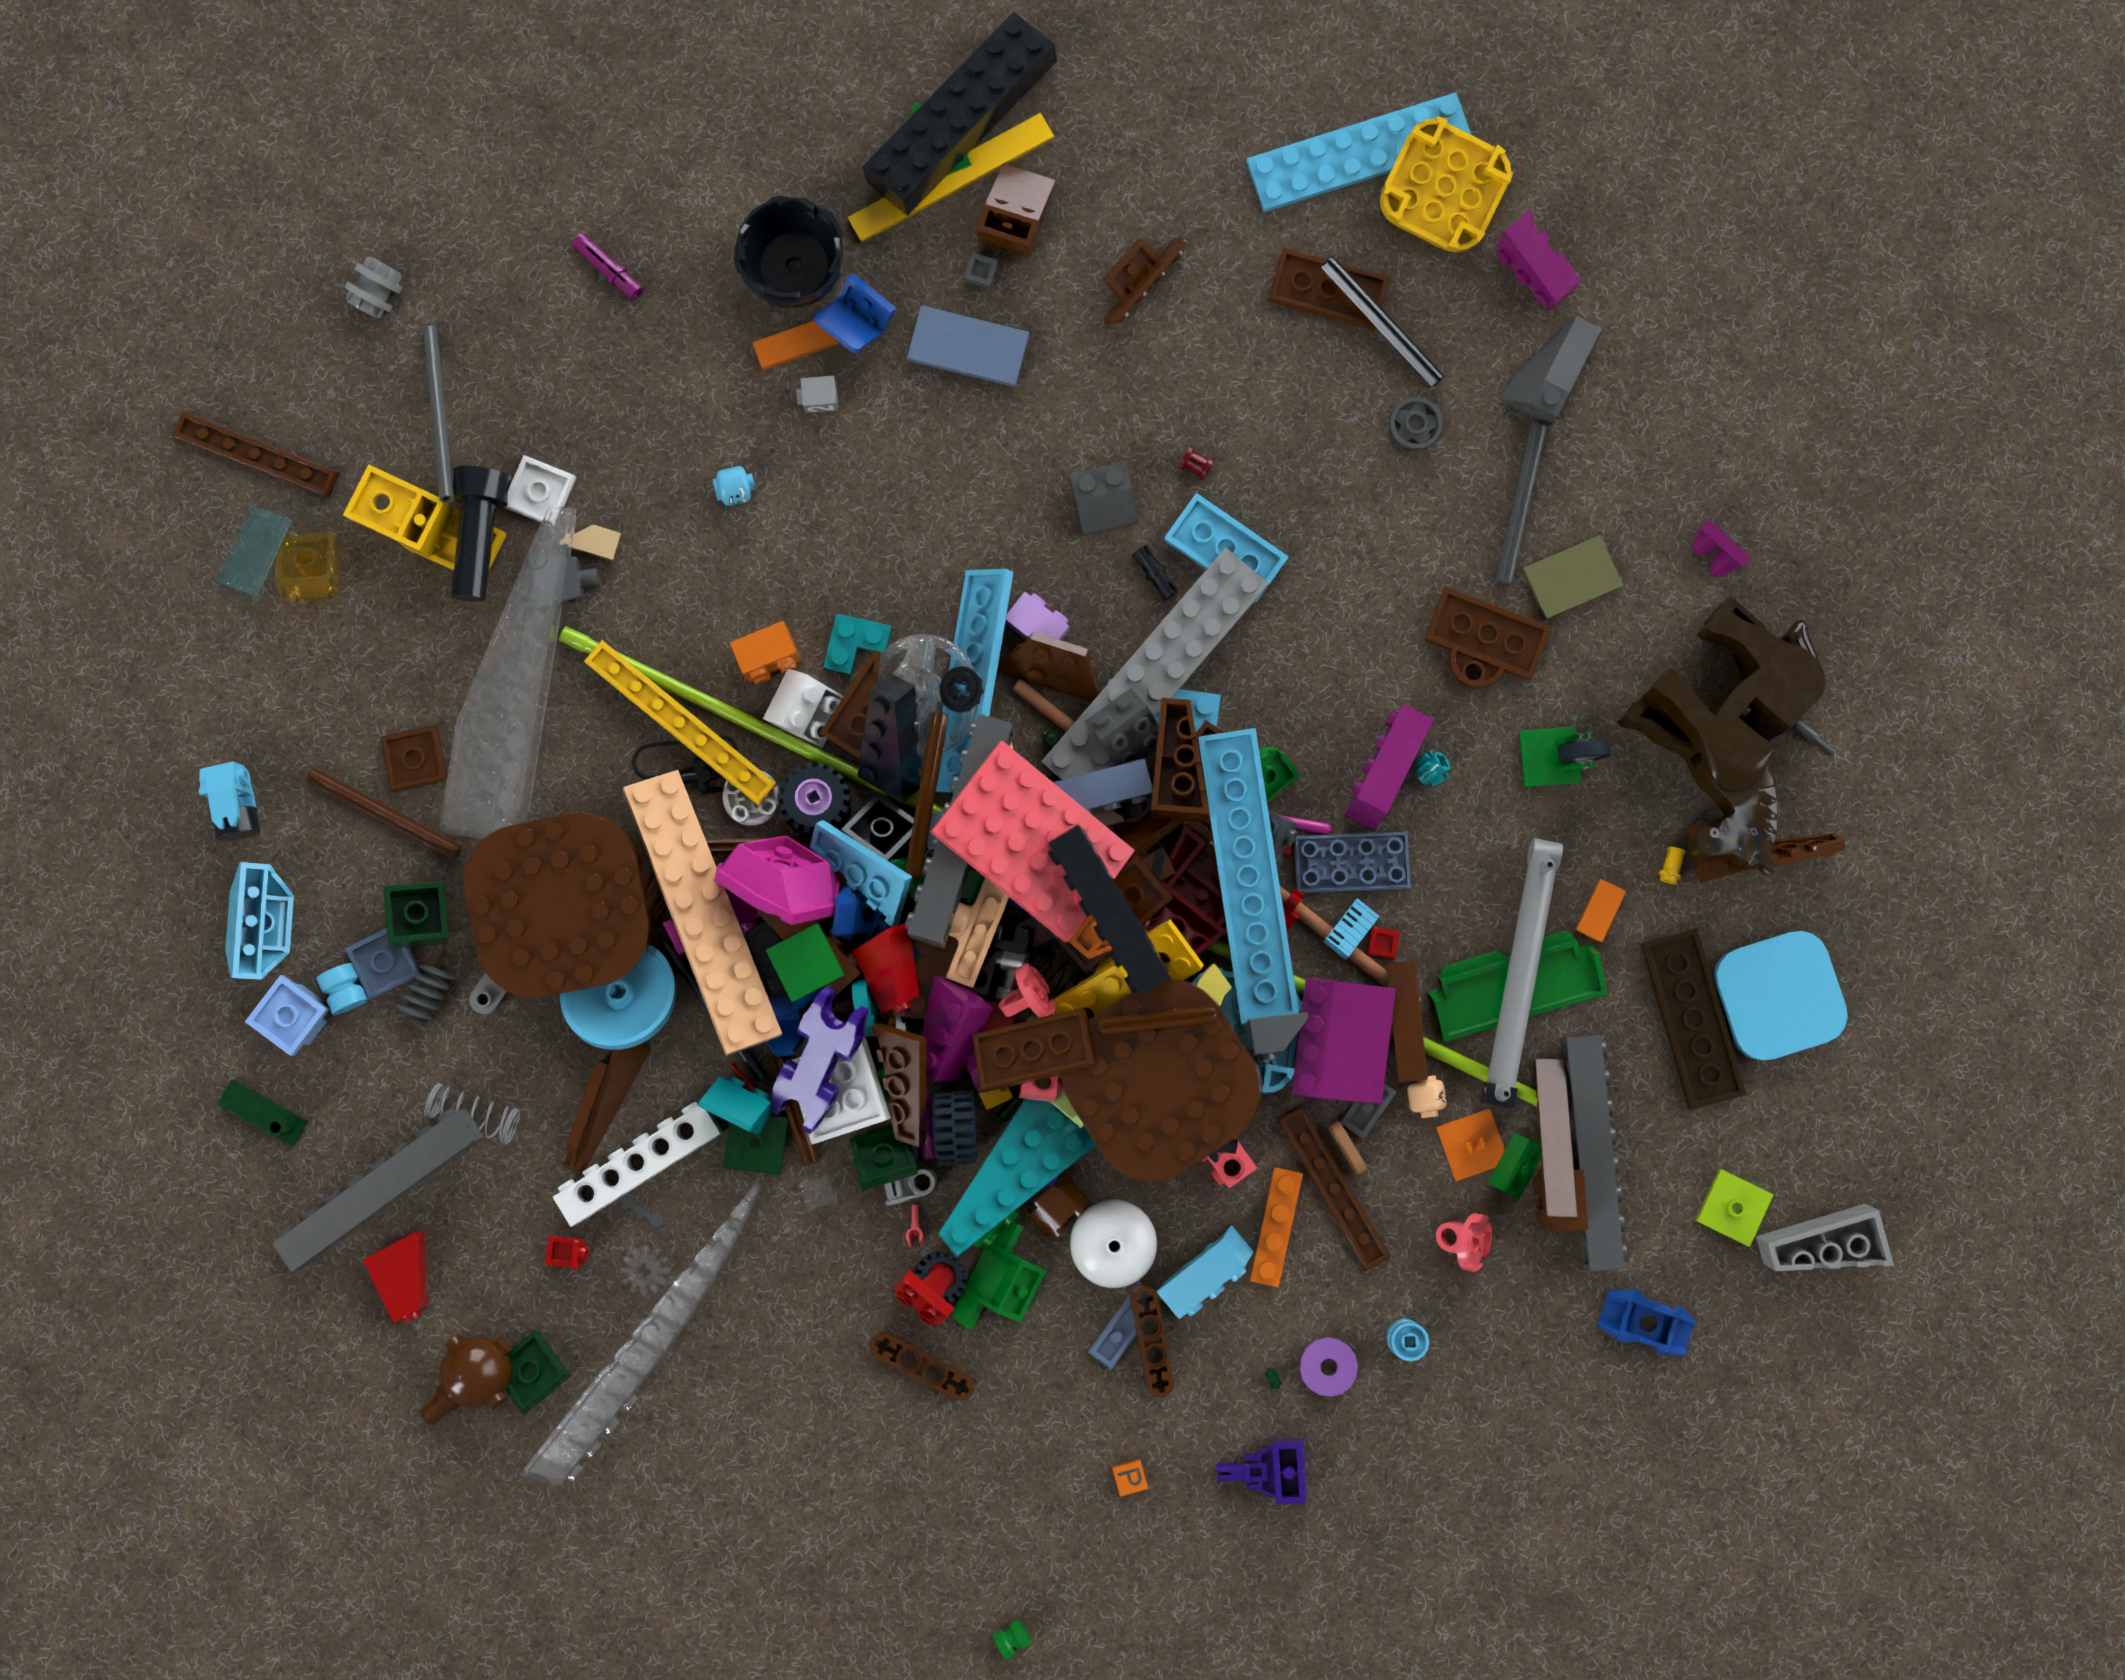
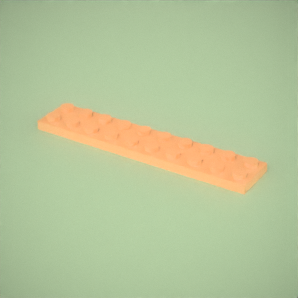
M672 771L623 787L622 791L725 1055L727 1056L780 1037L782 1035L781 1029L726 890L722 885L714 881L717 867L679 771Z

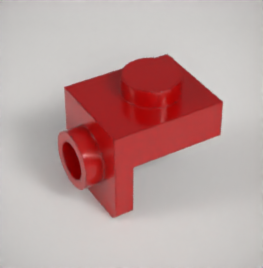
M549 1235L545 1265L570 1267V1269L575 1270L582 1268V1263L587 1262L589 1250L588 1246L585 1245V1238Z

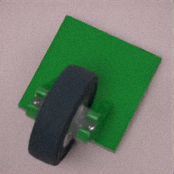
M1576 727L1518 731L1524 787L1581 783L1580 771L1594 768V760L1610 757L1611 754L1609 741L1592 740L1591 733L1577 734Z

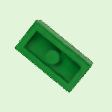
M1514 1133L1489 1180V1184L1519 1200L1541 1158L1540 1146L1530 1139Z

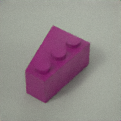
M934 976L922 1031V1036L926 1037V1075L933 1081H956L974 1047L972 1034L982 1032L993 1010V1007L970 987L950 980L946 976Z

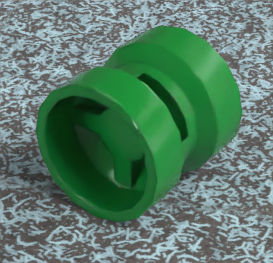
M1020 1619L1010 1623L1007 1631L1000 1629L992 1634L999 1651L1007 1661L1016 1655V1649L1025 1650L1033 1645L1031 1637Z

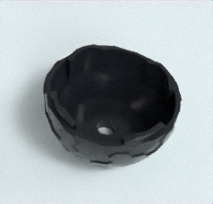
M781 195L772 197L769 201L752 210L740 226L733 257L735 267L746 286L756 296L769 304L780 308L810 306L828 295L840 280L844 257L843 234L834 215L827 208H823L806 198L784 197ZM791 260H799L802 262V268L799 272L792 273L787 270V264Z

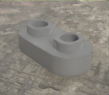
M485 973L470 995V1005L477 1013L490 1014L499 1007L509 992L496 985ZM483 994L488 997V1002L485 1005H482L479 1000Z

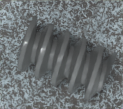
M421 964L420 967L426 974H415L414 977L420 984H409L408 987L414 994H403L402 997L408 1004H397L396 1007L404 1018L420 1027L427 1028L426 1023L422 1019L432 1020L433 1015L428 1009L438 1010L439 1005L434 999L444 1000L445 995L440 989L450 990L451 985L446 979L456 980V977L435 965Z

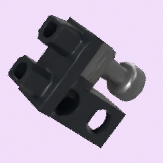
M998 923L974 987H970L975 993L980 996L1002 1000L1005 996L1015 991L1017 984L1015 970L1025 963L1029 964L1034 949L1030 947V930L1014 927L1011 941L1003 940L1006 926ZM1004 971L1006 972L1004 986L997 988L999 973Z

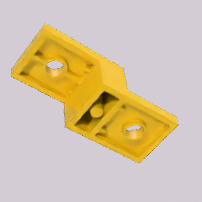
M368 464L343 516L389 537L406 549L453 571L460 511L453 508L449 503L441 502L438 496ZM388 496L390 499L389 506L384 510H378L376 507L378 498ZM495 527L493 529L489 569L507 536L504 531Z
M1171 919L1147 933L1158 953L1163 952L1169 956L1170 962L1165 964L1173 976L1170 979L1183 981L1202 969L1204 964ZM1110 955L1104 958L1094 975L1053 999L1056 1008L1054 1015L1081 1008H1089L1093 1011L1095 1017L1131 993L1124 980L1128 976L1122 966L1117 968Z

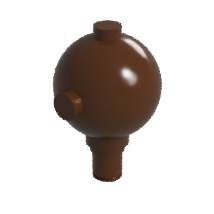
M456 1335L449 1339L445 1344L448 1351L440 1365L441 1385L436 1388L433 1398L420 1409V1415L428 1424L434 1425L447 1412L455 1411L460 1406L478 1408L489 1405L491 1409H496L502 1405L507 1399L503 1393L510 1382L512 1372L508 1356L512 1349L509 1343L503 1338H498L494 1341L482 1336L462 1339L460 1335Z

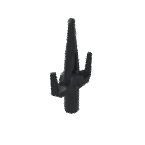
M698 756L694 762L695 771L679 773L683 784L698 782V788L702 794L723 791L722 787H708L711 780L722 778L723 776L720 774L712 775V772L715 770L712 767H707Z

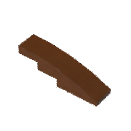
M1416 961L1386 963L1389 988H1396L1392 1026L1398 1081L1428 1080Z

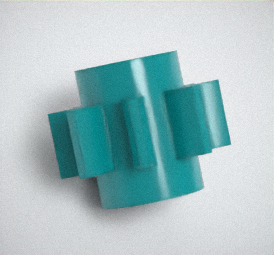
M1429 750L1415 760L1418 764L1414 769L1415 775L1424 785L1431 783L1435 787L1449 778L1446 771L1450 769V764L1442 753L1436 752L1433 754Z

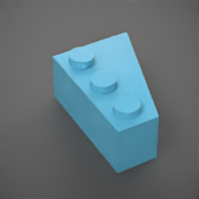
M1230 1225L1219 1239L1214 1243L1210 1242L1204 1251L1194 1259L1189 1260L1160 1286L1157 1293L1179 1319L1186 1313L1192 1316L1203 1306L1201 1302L1208 1296L1211 1299L1215 1298L1225 1289L1224 1283L1229 1279L1235 1282L1246 1272L1244 1267L1254 1251L1234 1227Z

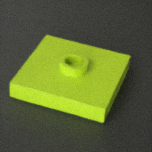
M1718 1169L1695 1221L1750 1247L1774 1194L1722 1169Z

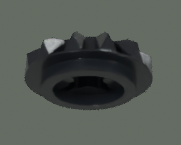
M959 666L952 668L944 675L939 691L941 700L948 709L961 713L972 711L975 705L980 704L981 694L984 693L981 683L983 680L975 670ZM955 683L961 685L967 683L965 689L968 691L969 696L962 694L958 696L960 690Z

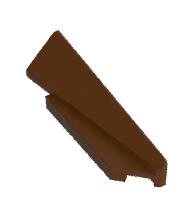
M639 1044L626 1049L613 1050L609 1063L596 1061L566 1143V1151L568 1153L563 1163L564 1167L581 1173L585 1171L648 1057L651 1047Z

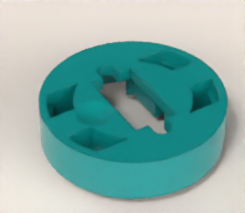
M864 978L853 981L852 995L855 1010L859 1009L860 1006L868 1009L864 1038L873 1036L872 1026L880 1023L877 1002Z

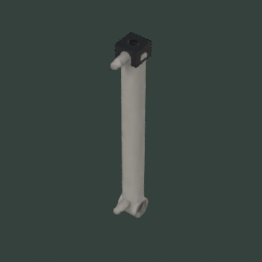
M1533 838L1527 854L1528 868L1487 1082L1483 1084L1480 1103L1514 1109L1518 1090L1515 1086L1555 875L1563 853V844Z

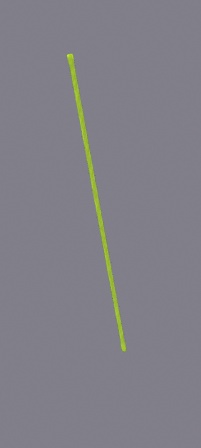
M568 626L564 627L559 637L560 642L588 654H591L599 644L590 639L589 636ZM619 653L660 688L816 763H824L827 768L831 766L835 768L837 773L900 802L857 777L858 766ZM914 794L902 804L916 810L918 795ZM934 803L932 814L943 811L944 807ZM1218 939L1207 948L1232 961L1228 943ZM1293 975L1295 991L1304 995L1305 980ZM1393 1026L1391 1027L1390 1037L1394 1038ZM1424 1037L1426 1054L1487 1082L1488 1067ZM1516 1081L1515 1088H1518L1516 1097L1537 1107L1536 1090Z

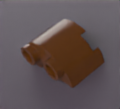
M1064 1172L1024 1213L1047 1237L1052 1235L1056 1239L1068 1227L1065 1222L1072 1215L1077 1218L1089 1207L1085 1203L1088 1197Z

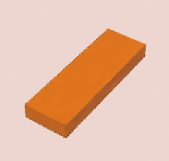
M814 321L752 343L762 370H766L839 344L840 342L825 332Z

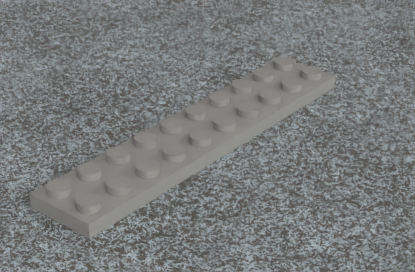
M1225 548L1041 763L1061 780L1113 767L1115 764L1105 747L1088 728L1085 721L1130 688L1143 700L1155 718L1161 709V698H1172L1263 593L1269 583Z

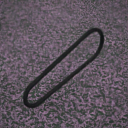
M727 735L719 736L722 739L730 741L734 749L737 751L738 746L733 738ZM679 740L650 743L639 747L635 751L632 758V766L634 768V771L639 775V777H642L644 779H650L653 777L666 774L661 773L651 776L641 773L636 765V759L638 754L646 748L677 745L683 743H681ZM695 766L679 769L678 771L679 773L693 771Z

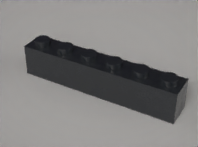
M1078 824L1048 842L1051 847L1048 851L1049 856L1056 866L1061 864L1067 874L1063 876V879L1071 891L1076 889L1082 900L1078 903L1087 917L1092 915L1097 923L1093 928L1102 942L1107 940L1112 948L1109 955L1116 967L1122 966L1128 976L1124 980L1131 992L1135 993L1138 991L1139 995L1142 996L1172 978V974L1082 825Z

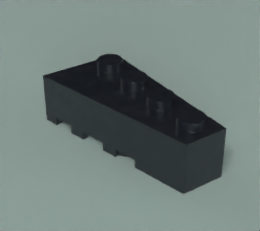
M890 673L870 690L857 777L904 803L919 790L921 782L918 769L921 767V756L917 755L916 744L919 742V732L916 731L914 721L917 719L916 693L914 685Z

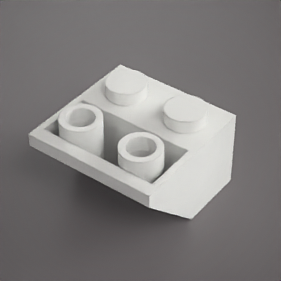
M788 669L763 719L822 749L827 738L820 734V732L844 696L807 674Z

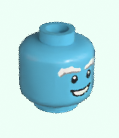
M741 466L719 470L716 478L712 479L717 500H722L726 506L748 502L751 499L750 491L756 490L752 473L746 474L745 469Z

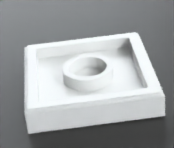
M523 455L508 489V505L503 508L555 528L577 477Z

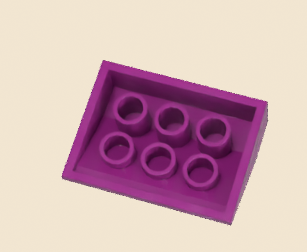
M1316 977L1306 978L1301 1013L1307 1012L1308 1019L1299 1030L1291 1094L1382 1104L1396 988Z

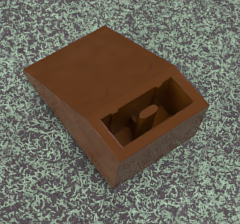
M1003 164L981 214L976 229L977 242L1030 258L1056 180Z

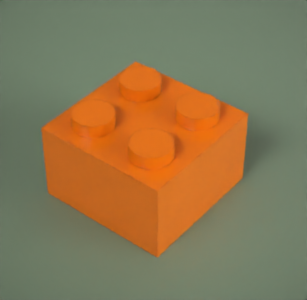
M784 621L730 642L742 674L749 683L755 681V684H762L771 679V674L778 671L785 674L788 669H797V664L802 662Z

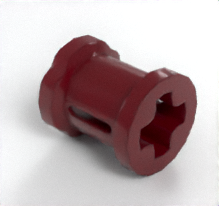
M1190 446L1179 465V469H1186L1198 475L1199 480L1204 481L1215 459L1212 457L1208 459L1194 451V447ZM1191 461H1194V462H1196V463L1202 465V467H1200V466L1194 464V463L1191 462Z

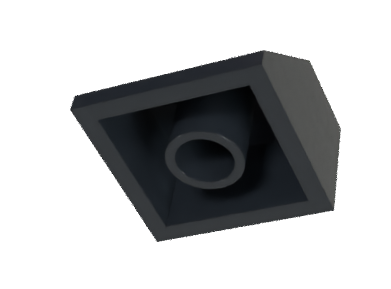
M877 793L841 829V832L885 860L890 861L911 840L914 818Z

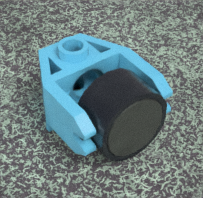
M233 761L200 769L199 795L207 797L209 800L216 839L228 841L258 835L261 832L258 812L250 783V774L245 766Z

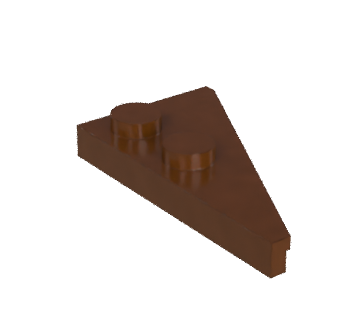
M876 650L873 651L820 732V734L860 759L870 690L878 682L881 654Z

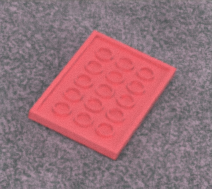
M1002 740L997 743L930 831L932 835L1064 942H1068L1087 916L1078 903L1082 900L1076 889L1071 891L1063 879V876L1067 874L1061 864L1056 866L1049 856L1048 851L1051 847L1048 842L1074 826L1082 825L1113 878L1117 876L1135 851Z

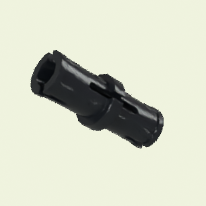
M1147 545L1142 546L1132 554L1146 574L1145 579L1153 584L1163 601H1166L1167 598L1172 597L1179 591L1166 574L1165 566L1159 564Z

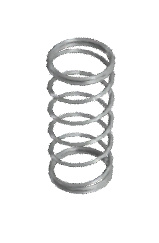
M437 1083L433 1087L425 1105V1118L432 1119L438 1113L442 1115L444 1101L449 1095L450 1086L445 1089V1092L443 1084ZM438 1091L436 1103L430 1112L433 1099ZM464 1091L459 1096L455 1111H458L464 1099ZM479 1096L475 1098L470 1116L472 1118L480 1099ZM491 1101L486 1118L479 1129L481 1130L484 1126V1134L488 1139L493 1137L499 1130L500 1142L507 1145L515 1134L516 1126L520 1119V1110L514 1108L509 1113L502 1130L504 1119L509 1110V1106H506L499 1126L491 1136H488L487 1122L494 1106V1101ZM512 1120H513V1125H512V1127H511V1130H510L509 1133H508L509 1127H510L511 1122H512Z

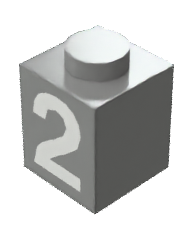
M834 376L800 378L801 388H796L798 405H803L805 413L839 411L837 383Z

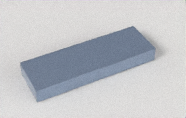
M1145 1291L1141 1292L1142 1295L1137 1300L1143 1304L1145 1312H1153L1154 1310L1150 1311L1147 1308L1146 1302L1148 1298H1151V1295H1148ZM1130 1294L1088 1350L1089 1354L1111 1370L1136 1336ZM1158 1295V1299H1159V1303H1160V1301L1162 1300V1298Z

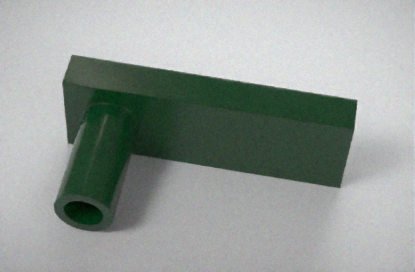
M231 1079L217 1104L290 1146H295L309 1121L235 1079Z

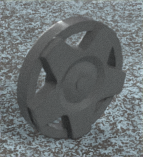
M1411 397L1403 400L1395 407L1390 417V431L1393 438L1401 446L1411 450H1421L1431 446L1438 439L1443 427L1442 415L1437 406L1421 397ZM1413 403L1411 410L1401 409L1405 405ZM1426 406L1429 407L1435 415H1428L1426 413ZM1395 421L1401 426L1398 432L1395 428ZM1437 428L1435 435L1430 439L1429 431ZM1410 439H1414L1417 442V444H1412L1407 441H1409Z

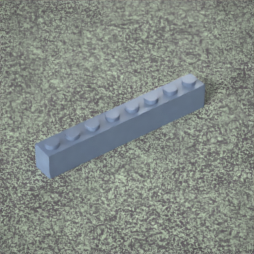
M1145 759L1053 782L1092 815V810L1103 807L1104 812L1121 808V802L1131 800L1132 805L1149 801L1148 795L1153 793ZM943 811L933 813L931 816L927 846L930 852L935 851L936 848L933 847L934 835L930 831L942 817Z

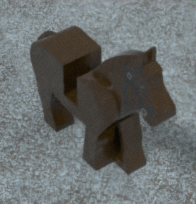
M1730 596L1703 623L1704 627L1697 633V636L1703 641L1721 645L1731 651L1742 681L1727 691L1708 710L1674 669L1670 667L1660 675L1643 696L1627 709L1617 723L1622 728H1630L1643 733L1653 743L1682 757L1696 784L1710 796L1723 812L1724 819L1713 827L1704 828L1689 838L1688 848L1690 853L1699 860L1728 859L1734 864L1739 865L1741 869L1754 866L1764 875H1769L1775 872L1770 852L1774 845L1777 828L1776 792L1770 770L1767 766L1773 747L1745 724L1742 719L1769 742L1790 729L1821 698L1825 690L1826 678L1819 662L1817 651L1810 638L1807 623L1804 620L1795 621L1783 637L1779 639L1768 632L1762 622Z

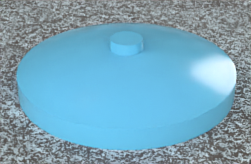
M650 945L638 966L627 976L609 984L560 994L561 1010L570 1028L583 1041L602 1049H626L649 1040L663 1028L675 1007L677 983L673 970L666 958Z

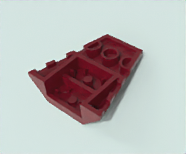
M1184 825L1169 857L1177 873L1160 882L1174 899L1142 926L1149 932L1171 919L1195 954L1199 955L1227 933L1216 853L1207 845L1204 839ZM1161 952V953H1162L1163 955H1165L1168 959H1170L1169 956H1168L1166 953Z

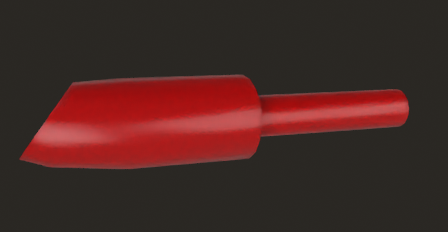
M734 1062L729 1065L738 1078L745 1082L744 1089L752 1093L755 1088L758 1089L752 1080H747Z

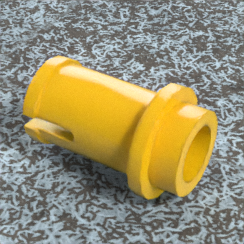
M1677 847L1667 848L1663 869L1659 870L1658 873L1661 875L1660 881L1676 885L1677 881L1681 880L1682 876L1679 873L1686 853L1685 850Z

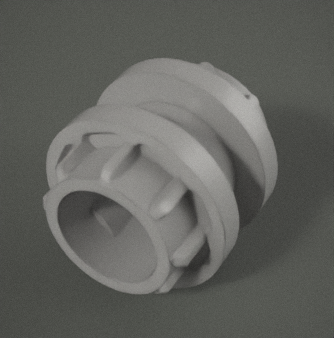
M367 257L363 264L357 262L354 269L361 274L356 284L347 281L344 287L349 291L346 296L347 302L375 318H380L384 310L390 312L393 308V305L386 302L391 291L400 294L403 288L399 285L401 273L373 257Z

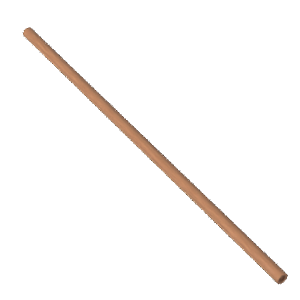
M1022 679L1013 687L1012 690L1064 732H1067L1075 723ZM1185 821L1181 824L1183 827L1186 825L1199 835L1215 851L1213 833L1205 825L1196 821ZM1280 886L1281 899L1284 903L1290 896V893ZM1301 902L1293 910L1299 915L1298 919L1323 939H1326L1333 930V927ZM1356 947L1348 959L1382 986L1389 987L1387 971Z

